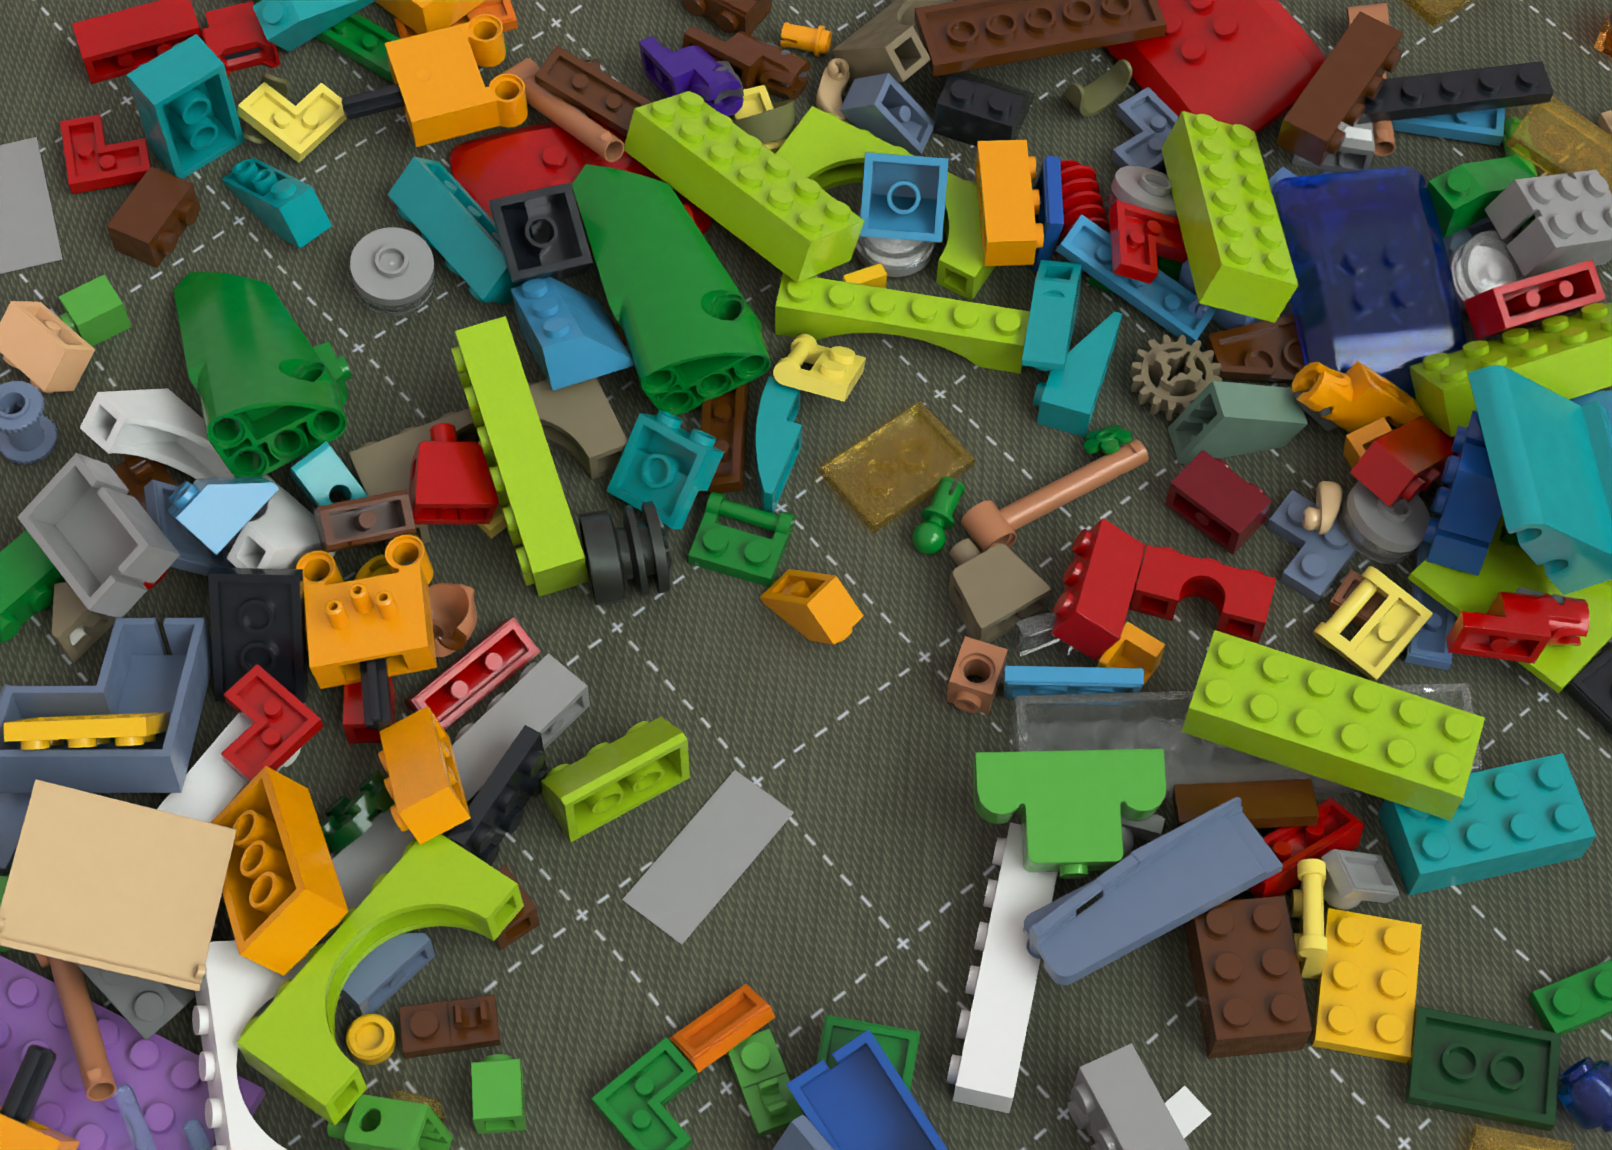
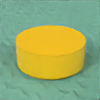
M365 1014L355 1019L349 1026L346 1033V1043L352 1057L356 1061L365 1065H376L384 1062L391 1056L396 1046V1035L391 1023L385 1017L378 1014Z

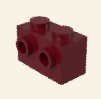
M1202 450L1170 483L1165 505L1234 555L1265 522L1272 500L1265 495L1260 487L1246 482L1235 474L1223 460L1213 458Z

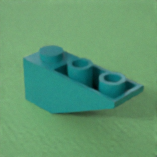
M254 157L237 163L232 168V172L221 179L224 185L277 236L298 248H302L332 227L311 185Z
M1049 260L1040 261L1033 290L1021 366H1031L1042 371L1064 370L1079 310L1082 264Z

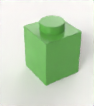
M105 274L59 296L65 312L59 315V318L91 346L131 328L125 307Z
M496 1054L483 1058V1062L471 1063L473 1122L477 1134L526 1130L524 1073L521 1060L512 1059L509 1055Z

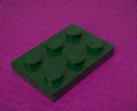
M1417 1006L1414 1012L1412 1049L1408 1065L1405 1103L1551 1131L1555 1126L1561 1034Z

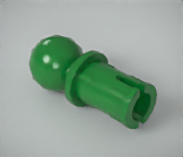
M946 476L939 479L929 507L923 508L921 512V517L925 522L920 523L913 530L912 542L915 549L921 554L932 555L941 551L946 540L944 530L951 529L955 521L952 516L961 496L964 494L965 486L958 481L955 488L950 490L954 481L952 477Z

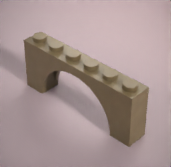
M895 0L832 50L836 58L844 59L849 64V83L852 84L854 79L884 73H889L897 82L907 80L931 60L920 40V34L915 22V8L960 0Z
M597 378L552 391L547 380L538 383H528L547 443L557 446L574 457L585 469L591 480L614 472L628 440ZM469 408L460 412H449L438 420L419 427L406 428L395 436L379 442L365 443L357 450L349 452L354 476L368 497L407 489L409 494L410 469L413 456L419 443L431 441L429 430L436 424H453L456 428L457 442L478 443L480 439L477 427L474 426ZM415 524L416 533L413 536L418 537L423 544L430 542L427 524ZM391 539L384 541L386 547L391 541Z

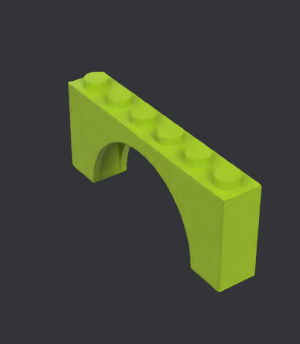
M813 106L776 152L778 157L786 159L793 168L808 179L817 182L824 191L845 184L863 183L865 152L914 156L900 146H893L875 137L871 132L856 128L840 120L836 115L824 112ZM948 172L943 224L946 246L938 260L936 284L972 301L996 266H984L976 183L963 180Z
M442 834L421 845L416 838L413 839L406 846L402 858L388 873H383L376 879L370 894L357 908L350 909L342 918L339 928L327 942L321 943L314 948L308 957L307 964L293 979L287 980L280 986L275 994L274 1001L266 1010L246 1024L240 1039L236 1043L247 1064L335 1126L367 1089L359 1068L343 1054L337 1045L335 1036L337 1003L341 991L353 970L370 952L384 942L416 929L436 926L456 927L476 932L495 941L524 907L518 884Z

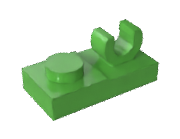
M770 1028L749 1036L726 1053L758 1138L787 1128L792 1120L803 1114L800 1105L786 1085L790 1082Z

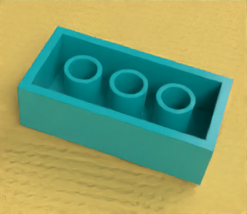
M1563 753L1470 773L1464 798L1451 821L1386 799L1378 812L1408 896L1582 858L1596 838V833Z

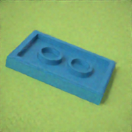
M1005 666L1003 697L1005 699L1136 701L1144 685V668Z

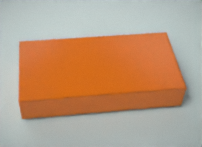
M744 984L669 1039L699 1073L776 1017L771 1006L751 987Z

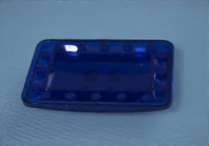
M1399 166L1289 177L1279 180L1272 187L1271 194L1275 201L1298 282V287L1290 299L1305 366L1313 362H1319L1330 369L1345 374L1359 361L1416 400L1409 366L1422 363L1423 359L1431 354H1450L1463 350V346L1467 344L1443 236L1424 176L1412 167Z

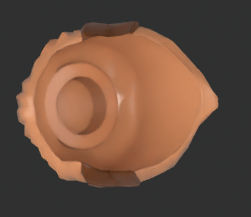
M438 583L429 586L436 657H445L455 651H460L470 638L477 622V611L474 602L475 590L472 587L453 583Z

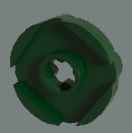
M379 770L370 774L358 786L360 792L353 798L349 799L346 795H343L325 811L324 814L327 818L320 823L329 853L332 850L334 853L341 851L364 834L373 825L371 820L378 812L377 807L385 814L393 805L394 801L384 783L386 777Z

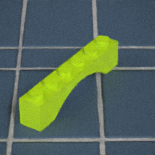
M783 273L775 305V334L795 338L800 334H809L816 341L831 336L851 333L899 335L946 348L981 368L1021 374L1022 356L1030 311L817 277H810L796 283Z

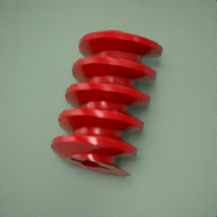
M1075 160L1060 161L1064 225L1059 236L1061 239L1060 244L1081 214L1109 233L1110 225L1106 220V211L1102 207L1103 199L1099 194L1100 187L1097 181H1095L1097 175L1094 168L1081 165Z

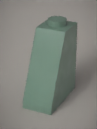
M1212 381L1168 427L1178 463L1189 464L1202 450L1213 458H1224L1285 447L1308 424L1303 409L1298 405L1293 395L1292 388Z

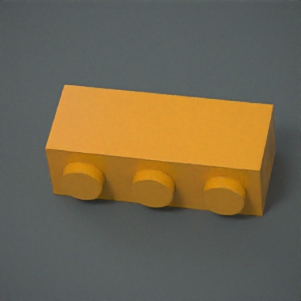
M1027 140L977 141L975 175L984 266L1034 265L1036 248H1043L1044 242L1043 224L1035 222V214L1040 212L1039 189H1032L1031 181L1036 180L1035 156H1028Z
M429 706L379 731L383 750L378 753L382 766L389 775L388 778L384 779V783L388 793L395 802V805L391 806L390 810L402 832L410 830L421 845L471 818L450 737Z

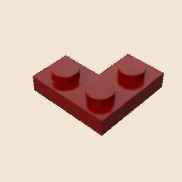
M100 114L60 121L68 183L72 194L138 183L148 169L152 167L149 148L145 138L107 145L104 124Z
M1119 200L1115 201L1109 210L1114 274L1151 284L1158 275L1157 255L1182 263L1188 259L1178 218Z
M256 664L223 694L226 702L252 725L221 753V756L227 765L249 783L265 766L275 771L279 769L324 726L321 718L261 666Z

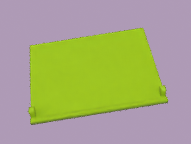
M1501 513L1478 576L1427 562V558L1411 572L1408 577L1411 582L1457 617H1459L1462 611L1480 612L1487 615V611L1499 592L1515 593L1519 587L1549 595L1557 594L1564 597L1585 599L1589 607L1590 623L1587 636H1578L1581 641L1580 646L1546 645L1535 664L1518 662L1557 693H1560L1612 639V579L1563 595L1546 576L1543 564L1537 565L1522 548L1500 541L1503 513Z

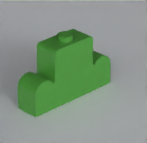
M1164 749L976 752L972 761L973 800L978 815L988 823L1002 824L1013 819L1015 814H1019L1021 816L1024 869L1028 872H1059L1060 878L1064 879L1084 878L1088 876V871H1107L1119 863L1123 858L1121 815L1132 821L1146 820L1156 812L1166 794Z

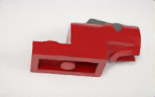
M1519 587L1515 593L1499 592L1487 611V615L1480 612H1461L1446 638L1448 653L1535 664L1546 645H1581L1580 637L1578 636L1586 637L1589 629L1590 612L1588 603L1585 599L1564 597L1557 594L1549 595Z

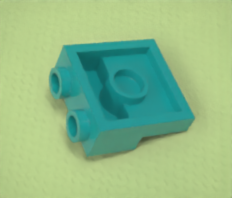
M659 410L657 415L640 413L606 491L642 511V503L653 501L661 522L672 529L682 530L698 491L708 490L724 452L714 447L716 442L714 436L698 429H692L691 433L680 428L683 420L671 413Z

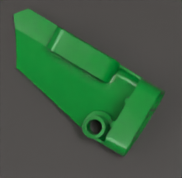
M586 164L572 183L574 195L609 306L617 322L624 330L642 390L657 409L677 416L702 405L704 401L713 400L765 374L770 369L771 360L761 334V321L732 281L670 184L624 170Z
M190 272L173 289L187 372L196 392L200 396L206 435L222 461L235 477H262L315 450L327 441L329 443L337 439L344 433L347 426V419L343 408L346 403V396L270 284L228 273ZM225 418L231 419L227 422H218L219 420ZM283 431H292L288 434H279ZM244 451H252L251 453H248V454H240L241 452H244Z

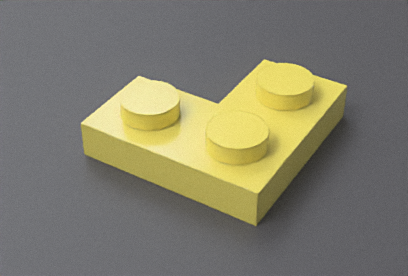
M263 82L237 107L239 117L298 163L347 119L341 104L342 98L323 83H320L295 106L267 83Z

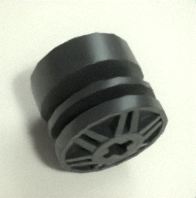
M653 501L642 503L643 523L639 524L636 523L632 506H624L623 527L615 528L607 509L579 514V526L585 561L596 606L623 601L625 598V580L634 579L641 597L648 596L647 576L653 575L659 594L670 592L669 578L672 567L670 546L664 523L662 524Z

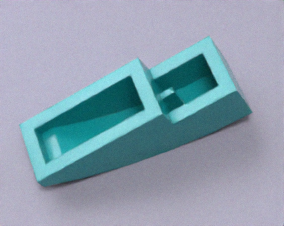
M768 376L761 396L756 421V476L763 510L774 513L802 448V425L795 423L800 410L801 390L784 386L778 383L774 377Z

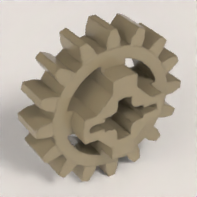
M1166 334L1163 335L1161 345H1158L1151 339L1147 342L1146 351L1138 349L1129 375L1132 378L1130 390L1131 392H1139L1137 399L1139 405L1148 402L1152 405L1151 415L1154 416L1159 410L1165 411L1166 420L1171 421L1174 413L1181 414L1212 381L1222 382L1223 378L1219 377L1222 367L1221 363H1212L1214 356L1212 350L1203 353L1200 351L1201 341L1197 340L1192 345L1186 344L1185 335H1180L1178 342H1172L1171 338Z

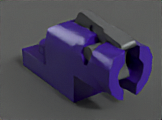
M653 36L638 41L644 74L666 98L691 91L700 95L704 102L726 116L737 113L743 106V85L728 61H716L708 52L697 45L687 46L671 52L668 47L664 48Z

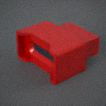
M253 1L205 12L209 28L201 31L204 43L224 63L227 77L232 71L261 64L270 68L278 67L281 64L276 45L267 40L252 7L254 6Z

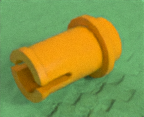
M785 22L781 33V38L784 40H781L780 45L782 48L788 47L814 52V56L819 57L821 53L828 54L831 46L832 32L825 30L823 25H820L817 29Z

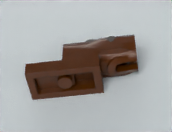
M694 26L684 32L682 48L697 45L708 52L716 61H728L742 82L743 90L765 85L768 92L778 97L796 99L807 86L809 78L806 76L807 71L811 68L810 62L792 54L788 50L778 47L774 43H765L743 31L737 32L726 42Z

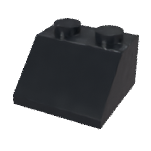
M964 71L951 73L936 103L934 134L976 147L977 141L1016 140L1033 102L1035 93Z
M570 182L489 201L511 283H524L535 278L545 279L552 277L559 280L584 274L593 263Z

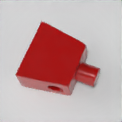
M440 423L432 426L429 430L431 441H423L418 444L411 462L409 499L415 524H490L499 501L481 445L477 442H457L456 428L453 424Z

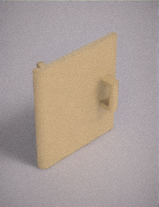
M36 779L0 905V946L199 992L201 980L207 971L205 962L237 829Z

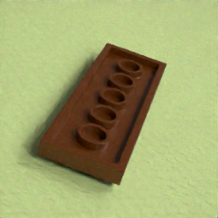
M960 0L915 8V22L922 44L931 59L929 65L933 77L1165 36L1166 22L1157 0Z

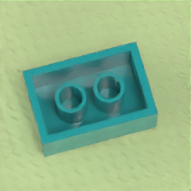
M197 34L174 45L170 50L140 65L137 69L127 74L150 150L171 175L184 179L245 142L225 65Z

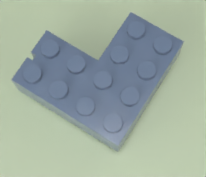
M115 618L96 686H5L0 701V793H32L36 779L89 793H182L213 667L212 640L205 618L164 619L163 626L172 655H167L156 618ZM170 713L167 731L157 733L156 741L144 742L143 745L115 746V737H110V743L97 744L95 747L68 748V740L64 739V745L50 746L47 749L21 750L20 741L4 742V722L31 717Z

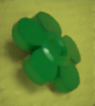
M1109 425L1104 430L1096 429L1086 434V442L1083 447L1085 452L1089 454L1096 453L1102 449V452L1108 455L1120 449L1119 444L1129 443L1132 440V435L1130 431L1122 430L1121 425Z

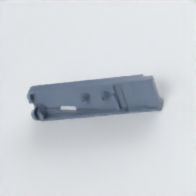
M1235 797L1132 851L1129 856L1095 880L1030 913L1024 920L1023 932L1025 931L1029 938L1026 948L1028 953L1034 958L1044 960L1043 967L1055 983L1069 985L1281 872L1283 865L1242 812L1241 798ZM1100 893L1101 898L1076 916V910Z

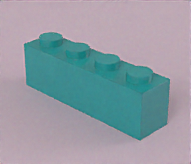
M414 156L387 194L399 207L397 212L402 218L414 224L421 231V238L431 248L440 252L446 259L444 262L446 267L467 282L470 286L468 290L472 296L483 303L496 302L508 304L513 298L511 288L521 286L523 283H511L494 221L440 162Z

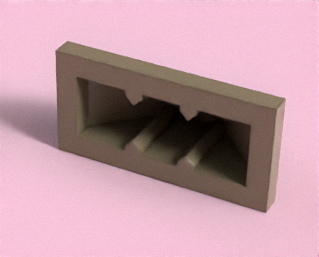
M67 582L54 584L51 635L68 660L75 663L114 624L116 617L89 611Z

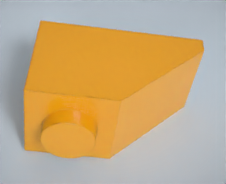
M788 569L759 597L768 608L808 640L835 645L842 642L852 633V627L863 617V614L836 575Z

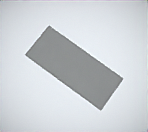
M37 137L0 145V274L63 260Z
M734 770L622 900L682 945L794 812Z

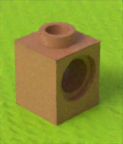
M965 636L949 680L946 702L953 703L958 709L968 713L981 712L989 715L1005 669L1008 649ZM977 675L985 681L973 683L967 680L966 677Z

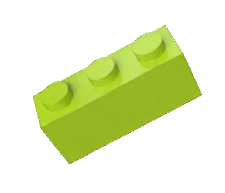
M661 716L651 722L642 721L634 725L625 736L612 743L604 742L596 745L587 753L586 757L571 765L562 764L552 769L546 778L541 780L543 797L570 843L689 779L688 739L680 729Z

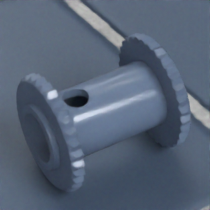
M10 381L0 384V452L12 463L30 465L42 461L51 454L57 445L58 430L55 423L48 416L44 417L42 411L45 410L43 407L45 403L42 393L34 385L24 381Z

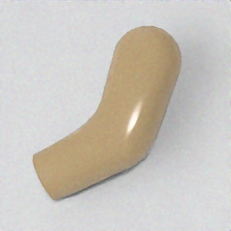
M834 58L828 63L823 72L817 90L816 106L817 109L832 113L840 120L851 125V122L840 111L843 105L842 95L850 79L849 64L844 59Z
M1332 481L1319 482L1316 488V508L1307 507L1303 511L1305 518L1302 520V526L1305 530H1317V534L1320 535L1329 532L1338 515L1342 501V488L1338 483Z

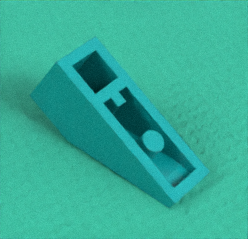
M262 0L252 7L267 40L290 52L376 0Z
M1114 311L1070 350L1064 370H1051L1047 383L1039 381L1032 404L1039 407L1037 424L1083 437L1086 436L1118 338L1122 313Z

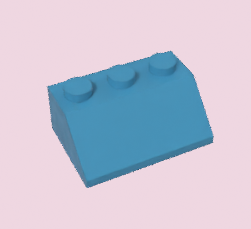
M552 277L530 279L521 286L511 288L521 333L552 391L634 366L632 357L598 300Z

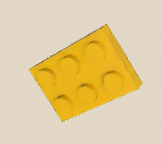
M170 713L31 717L4 722V742L20 741L21 750L47 749L50 746L64 745V739L68 740V748L95 747L97 744L110 743V737H115V746L143 745L144 742L156 741L157 733L167 731Z
M1332 908L1327 909L1324 918V936L1328 940V955L1318 979L1312 1037L1313 1047L1407 1064L1411 1058L1421 924Z

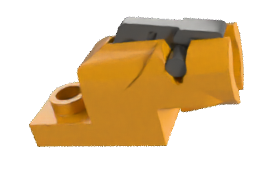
M1359 361L1345 374L1330 369L1319 362H1313L1304 366L1292 382L1293 395L1298 405L1326 431L1341 427L1351 433L1383 417L1390 424L1398 428L1424 415L1413 396Z

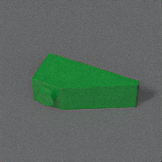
M1518 155L1464 163L1428 182L1419 211L1445 239L1487 217L1488 215L1484 209L1514 180L1537 176Z

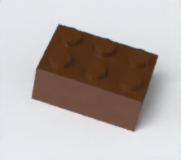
M1285 896L1225 901L1184 923L1208 1059L1302 1050L1312 1032Z

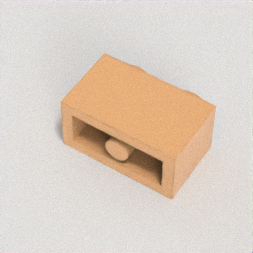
M11 301L0 322V353L3 354V360L12 367L20 369L31 379V385H34L41 392L51 394L53 392L75 390L95 349L43 303Z

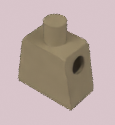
M968 538L958 542L950 550L949 555L958 567L950 574L948 590L973 639L991 643L1048 609L1051 594L1050 586L1006 545L997 544L981 553L971 539Z

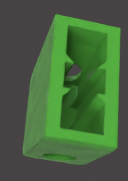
M365 1094L361 1095L356 1101L353 1111H348L335 1126L329 1122L327 1126L328 1136L344 1140V1143L350 1150H449L453 1139L452 1134L429 1105Z

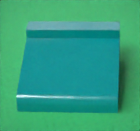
M1487 366L1469 372L1468 377L1507 532L1509 534L1516 532L1519 545L1537 565L1543 564L1546 576L1563 595L1611 580L1612 426L1606 410L1598 400L1580 406L1504 366Z

